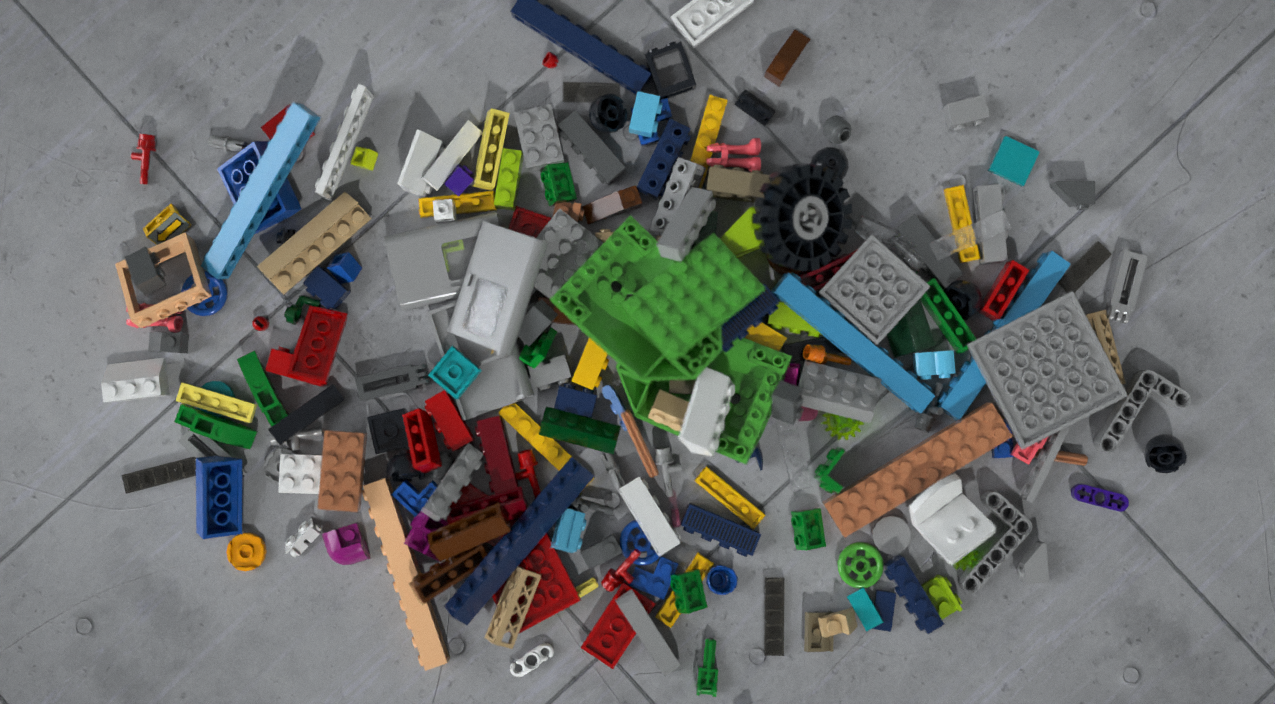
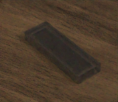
M563 82V102L592 103L596 98L606 94H615L620 97V83Z
M1099 241L1095 242L1061 277L1058 284L1067 293L1071 291L1075 293L1112 254Z

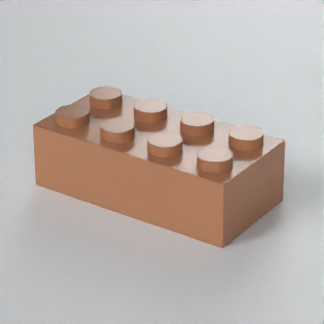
M324 431L318 509L349 512L361 510L367 433Z

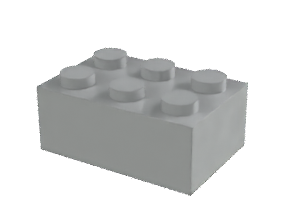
M549 104L514 112L528 173L542 170L548 164L565 163L552 105Z

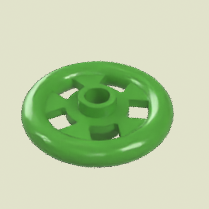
M865 542L852 543L841 552L838 558L839 575L851 587L859 589L863 587L868 588L874 585L882 576L884 569L883 558L880 552L871 544ZM857 550H865V556H857ZM848 556L853 558L851 566L845 564ZM874 557L876 565L870 566L869 558ZM858 562H863L862 568L857 567ZM851 570L854 573L858 574L856 579H853L848 575L851 572ZM870 571L872 576L865 580L863 575Z

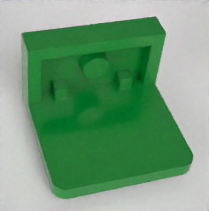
M840 447L832 448L826 455L827 461L824 464H820L814 472L816 474L814 478L821 483L819 487L831 494L832 492L839 494L843 488L828 476L846 451Z

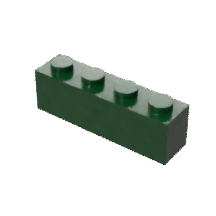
M546 406L539 435L614 454L621 426Z

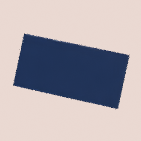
M876 590L874 605L884 622L872 629L891 632L896 600L895 592Z

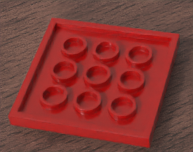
M548 532L519 564L524 569L541 575L519 633L581 601L557 550L550 547L552 540ZM527 575L525 580L526 587L532 583L534 577ZM507 580L492 596L496 606L498 605V602L500 600L501 594L503 592ZM524 594L518 598V605L524 603L526 598ZM517 613L511 616V624L517 621Z

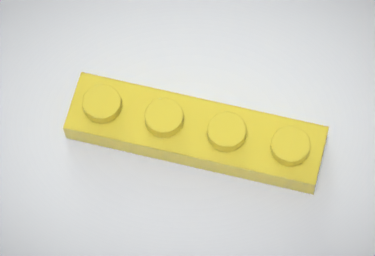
M181 382L176 398L177 402L248 423H252L257 404Z

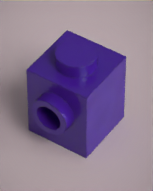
M458 164L444 184L459 197L474 180L471 175L473 172L466 165L462 167Z

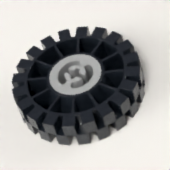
M816 164L787 165L780 168L781 172H774L768 178L771 183H764L759 190L765 196L764 198L756 197L754 207L761 209V213L753 214V224H760V228L754 230L756 240H763L759 245L761 251L769 254L767 258L771 262L779 264L778 266L800 271L818 270L820 266L831 263V257H837L842 251L838 244H846L849 235L842 231L843 228L851 229L852 219H845L846 214L853 213L852 203H844L850 195L847 188H840L844 182L839 176H833L834 171L829 168H823L822 165Z

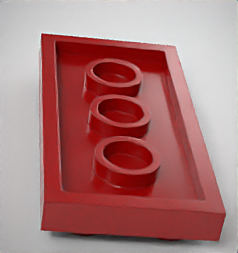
M309 306L287 371L288 377L327 384L348 318L347 313Z
M625 582L621 584L581 645L583 650L612 669L636 635L635 630L615 600L632 589L648 615L655 606V602Z

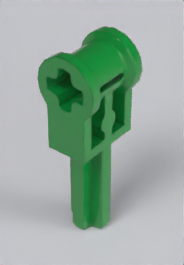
M705 639L703 667L698 666L696 696L706 694L716 697L718 668H714L715 639Z

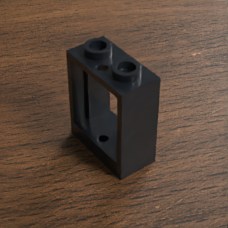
M670 42L664 48H653L645 54V61L660 100L669 99L696 89V82L681 42ZM678 51L688 79L662 88L652 60Z

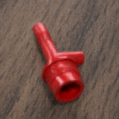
M139 134L136 149H142V153H131L132 160L141 161L140 184L148 185L150 150L156 151L155 135Z
M527 449L517 453L520 464L519 468L526 469V471L516 473V479L529 478L536 499L541 490L533 466L537 465L538 461H536L532 449Z
M635 549L617 570L609 569L601 581L602 586L607 591L613 592L615 588L624 582V579L629 584L632 583L635 578L627 569L641 555V552Z

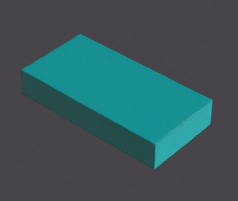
M864 587L847 596L866 631L884 622Z

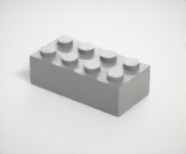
M805 361L798 386L802 388V397H804L802 406L871 423L881 379Z

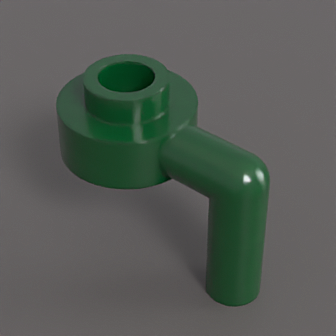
M300 295L295 305L287 307L284 314L286 322L296 325L301 317L304 303L320 308V301Z

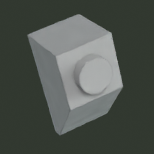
M1036 541L1019 561L1017 576L1021 582L1025 584L1049 582L1046 543Z

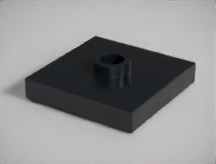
M406 408L367 417L375 454L409 447L402 416L407 413Z

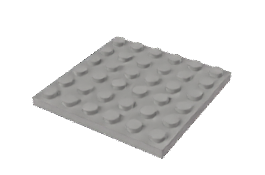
M1073 291L966 344L1021 449H1025L1128 396Z

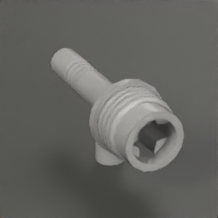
M322 428L302 430L290 438L292 451L300 450L299 438L323 435ZM270 433L271 445H279ZM288 440L282 445H288Z
M670 446L656 447L655 465H661L666 497H672L674 495L670 473L681 471V464L669 465L674 462Z

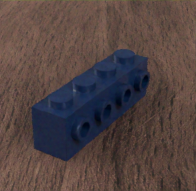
M669 119L637 185L639 192L656 200L659 196L663 197L667 178L670 179L675 162H677L678 157L682 158L684 152L681 151L683 146H687L692 137L689 134L691 128Z
M898 554L885 562L884 567L886 570L884 573L889 581L893 580L896 585L894 589L900 598L903 597L906 604L904 606L909 614H913L916 618L914 622L917 628L930 634L945 625L905 558Z

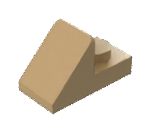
M853 607L818 617L821 635L824 638L839 633L850 635L858 627Z

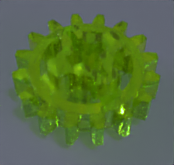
M831 413L822 414L826 421L821 423L827 425L824 431H831L830 437L837 435V440H841L842 436L845 440H848V435L853 438L856 437L854 432H861L858 426L864 425L859 420H855L854 423L851 418L847 417L844 418L846 423L840 424L839 415ZM830 417L833 418V421H834V425H833V426L831 425ZM844 427H847V428L850 429V430L847 431V432H843V433L839 432V431H841L842 428H844Z

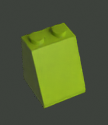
M754 206L750 207L720 238L737 258L760 249L759 245L763 242V240H756L754 230L760 228V224H753V214H756Z

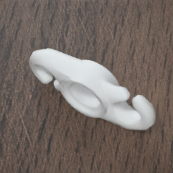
M548 643L540 644L516 661L517 664L523 667L521 672L515 671V663H511L510 672L515 677L526 675L536 669L543 661H547L548 657L543 656L541 653L543 648H547L549 650L548 656L553 657V647ZM529 655L537 657L535 665L527 663L526 659Z

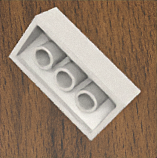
M708 367L697 377L679 439L692 453L714 456V452L719 446L720 433L724 429L725 416L730 409V399L735 393V385L728 376Z

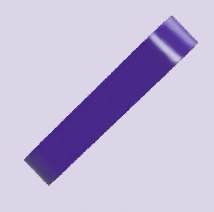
M1076 484L1071 489V496L1076 501L1120 512L1126 510L1129 506V500L1123 494L1084 484ZM1082 489L1083 492L1090 493V496H1080L1077 494V491ZM1098 492L1104 494V501L1101 503H1097L1095 500V495ZM1110 499L1120 500L1122 505L1117 506V504L1109 501Z

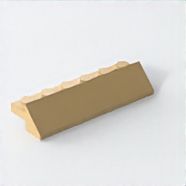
M343 192L261 262L257 268L284 295L347 242L372 218L348 193Z

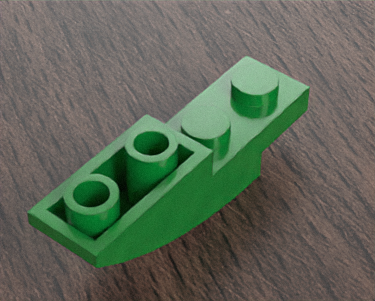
M254 350L238 358L237 361L261 412L265 414L272 427L288 416V413L256 351Z
M184 403L180 405L174 420L175 423L190 428L189 431L246 449L252 448L258 431L224 417H216Z

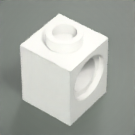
M452 199L433 201L434 220L437 223L457 220L456 205Z

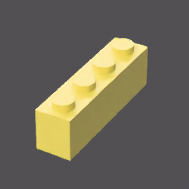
M492 108L487 112L472 183L473 187L489 191L495 188L510 113Z

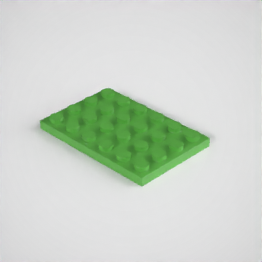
M712 233L685 255L682 262L676 261L624 301L622 307L670 362L674 363L765 291V287L727 246Z

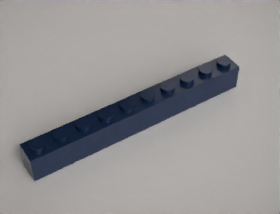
M571 457L514 523L511 531L502 537L444 605L452 618L468 625L595 475L583 464Z

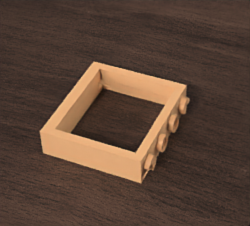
M186 232L151 247L149 250L151 253L155 252L160 259L159 263L186 252L196 285L191 289L140 311L126 260L115 264L130 320L140 328L147 325L150 326L158 320L165 319L169 315L183 311L189 306L201 303L203 300L212 297L204 269L201 267L202 263L196 243Z

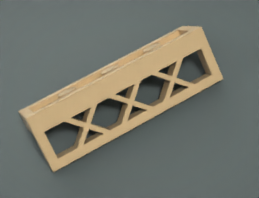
M1102 310L1086 314L1121 384H1126L1110 322L1107 319V311Z
M518 566L507 579L484 638L492 644L513 649L540 581V574L526 570L521 566ZM527 575L534 577L532 583L526 587L525 580ZM524 594L526 597L524 603L518 605V598ZM517 613V621L511 624V616ZM510 631L509 642L502 641L504 634Z

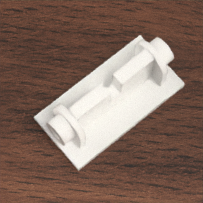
M313 518L308 522L304 521L300 525L299 531L286 540V554L290 551L293 557L300 556L309 546L304 540L307 539L312 543L321 534L322 528L318 524L314 526Z

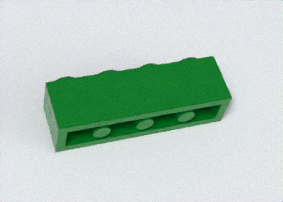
M935 278L930 279L926 282L930 288L919 300L957 354L963 353L968 349L966 344L976 340V337Z

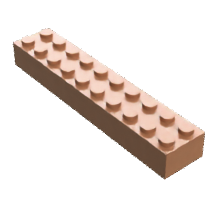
M986 402L963 416L960 420L953 422L842 489L839 494L836 493L827 498L822 503L845 538L1013 436L994 405Z

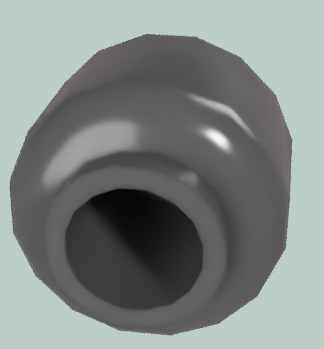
M836 115L826 120L823 134L833 143L840 144L850 138L852 129L849 122Z

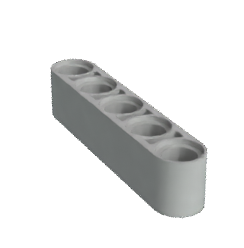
M632 589L615 600L664 677L681 665Z

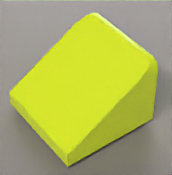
M356 146L350 164L373 171L378 153L368 148Z

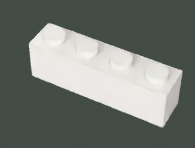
M638 477L621 487L618 492L659 557L680 544L679 539L681 537L675 528L672 530L670 527V519L665 512L662 513L659 509L660 503L657 498L649 493L650 487L645 479L641 480Z

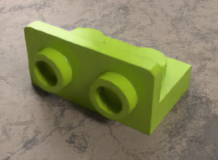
M938 574L921 584L941 619L955 611L961 612L963 610L960 606L962 601L956 593H952L950 589L952 585L947 577L943 578Z

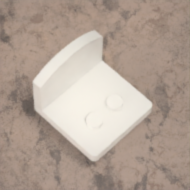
M956 473L933 484L909 506L912 525L949 564L957 562L996 532L995 525L962 493L961 478Z

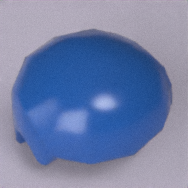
M717 565L707 573L706 584L710 591L715 594L727 595L737 587L738 577L732 568Z

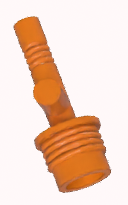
M807 344L803 350L804 359L825 365L827 361L849 366L852 361L848 357L825 352V348L822 345Z

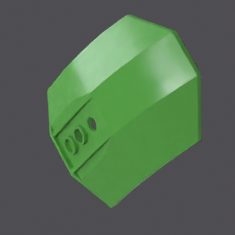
M630 215L554 294L550 301L602 350L639 381L696 379L722 351L721 325L674 363H671L622 307V303L627 295L635 294L676 262V260L661 257L657 246L658 241ZM617 281L621 284L619 292L612 290V282Z
M738 338L733 342L734 347L727 353L723 351L718 354L707 367L728 376L735 385L734 395L738 394L741 397L738 404H732L731 401L729 403L730 409L725 416L724 429L720 433L719 446L715 452L747 465L772 414V394L780 380L784 381L792 356L746 338L741 341ZM617 363L616 368L635 417L679 436L680 431L673 430L669 426L648 418L659 390L669 393V380L639 381ZM671 394L690 402L692 394Z

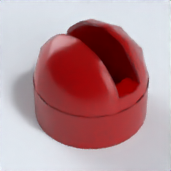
M548 52L543 59L542 65L554 69L557 66L556 63L559 62L558 57L552 52Z
M257 316L253 319L252 326L257 331H265L269 327V320L264 316ZM257 320H258L261 324H263L264 326H263V327L259 326V325L256 323Z

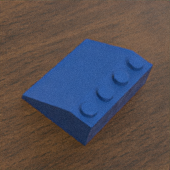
M269 141L252 142L217 168L233 204H236L239 199L241 190L248 183L249 176L256 169L258 160L265 153ZM288 178L284 181L255 234L290 218L302 209Z

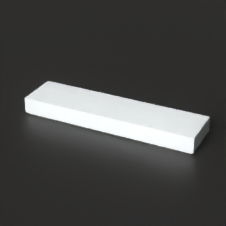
M469 120L466 121L422 179L437 191L483 132Z

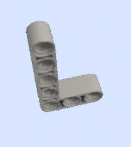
M1152 370L1136 372L1125 389L1128 396L1117 401L1096 435L1093 446L1099 452L1111 453L1115 451L1149 395L1154 396L1169 407L1185 408L1191 402L1190 394ZM1145 374L1148 377L1147 383L1143 381V376ZM1161 384L1164 386L1163 393L1159 390ZM1135 390L1138 393V398L1136 400L1133 398V392ZM1177 395L1181 398L1179 404L1176 402ZM1125 406L1128 409V414L1126 416L1123 414V408ZM1114 423H1117L1118 430L1116 432L1113 431ZM1104 439L1108 441V446L1106 448H1104L1102 444Z
M985 491L981 495V503L1006 526L959 577L958 584L960 588L968 593H976L1032 530L1030 520L1000 493L995 491ZM991 495H994L995 502L992 505H990L988 502V498ZM1005 508H1008L1010 514L1004 518L1003 511ZM1020 521H1023L1024 528L1019 531L1017 525ZM1010 535L1011 542L1006 545L1004 542L1005 537ZM994 550H997L999 553L996 559H992L991 556ZM985 564L986 569L980 574L978 569L980 565ZM972 579V586L967 588L965 585L966 581Z

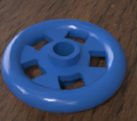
M204 271L206 278L210 279L208 286L212 297L203 300L198 306L192 305L187 307V309L199 316H210L217 313L224 306L227 300V287L223 279H216L209 272ZM193 275L186 279L181 293L190 289L195 284ZM214 287L219 288V295L214 296ZM213 300L215 305L207 308L206 303Z
M636 520L631 521L624 527L619 543L623 551L622 554L626 559L635 550H629L627 542L633 541L635 549H638L640 552H647V557H638L633 562L634 564L649 565L661 557H658L655 550L650 549L651 544ZM638 528L640 533L636 534L633 537V535L630 532L633 529ZM639 539H644L646 541V544L644 546H641L639 544Z

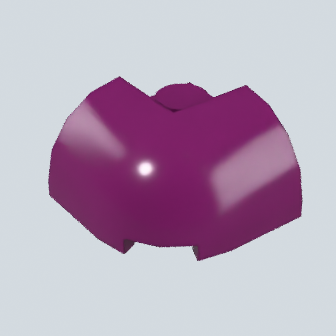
M420 512L410 523L413 527L404 544L439 561L429 548L428 533L448 525V523L442 518L436 522L423 512Z
M358 522L322 533L327 553L334 562L341 565H352L371 558Z

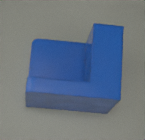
M349 252L336 254L327 269L343 284L354 282L362 267Z

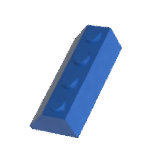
M222 456L196 458V533L202 539L242 534L241 458Z

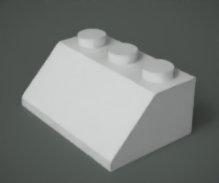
M417 129L397 184L404 191L426 198L427 194L431 193L433 187L425 182L422 177L443 152L445 144L441 140Z
M166 358L107 365L101 382L103 402L113 403L169 396Z

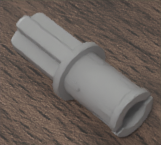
M212 135L208 139L210 146L224 149L226 152H240L248 146L247 142L234 140L229 136L224 138Z
M602 454L600 458L607 470L606 474H609L615 489L618 490L625 485L619 471L620 466H617L612 454Z

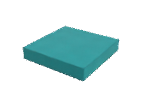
M1004 136L988 171L1023 187L1040 151L1008 136Z
M452 345L428 376L456 400H459L482 372V369Z

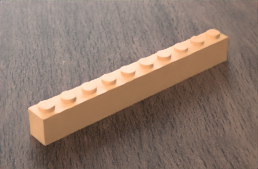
M384 478L364 485L362 494L365 501L369 503V515L371 519L375 520V533L378 538H381V551L384 556H387L389 562L387 563L389 573L393 574L395 580L393 586L396 593L399 592L401 598L399 604L407 616L405 619L406 625L413 633L412 643L415 648H418L420 654L418 655L421 667L424 666L425 671L449 662L450 657L431 601L429 600L422 604L416 598L409 585L413 581L412 578L420 574L421 571L413 548L404 544L408 533L397 500L391 495L394 491L390 479L386 480Z

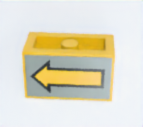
M170 203L143 228V231L147 238L158 245L182 234L191 226V223L180 215L177 208Z

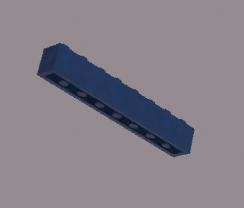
M517 0L510 11L514 19L636 96L637 91L643 92L651 79L650 70L642 64L640 66L637 65L626 54L624 56L621 55L613 45L608 44L607 46L602 43L600 37L595 34L591 36L579 24H572L567 16L563 14L558 15L548 4L542 5L538 0Z

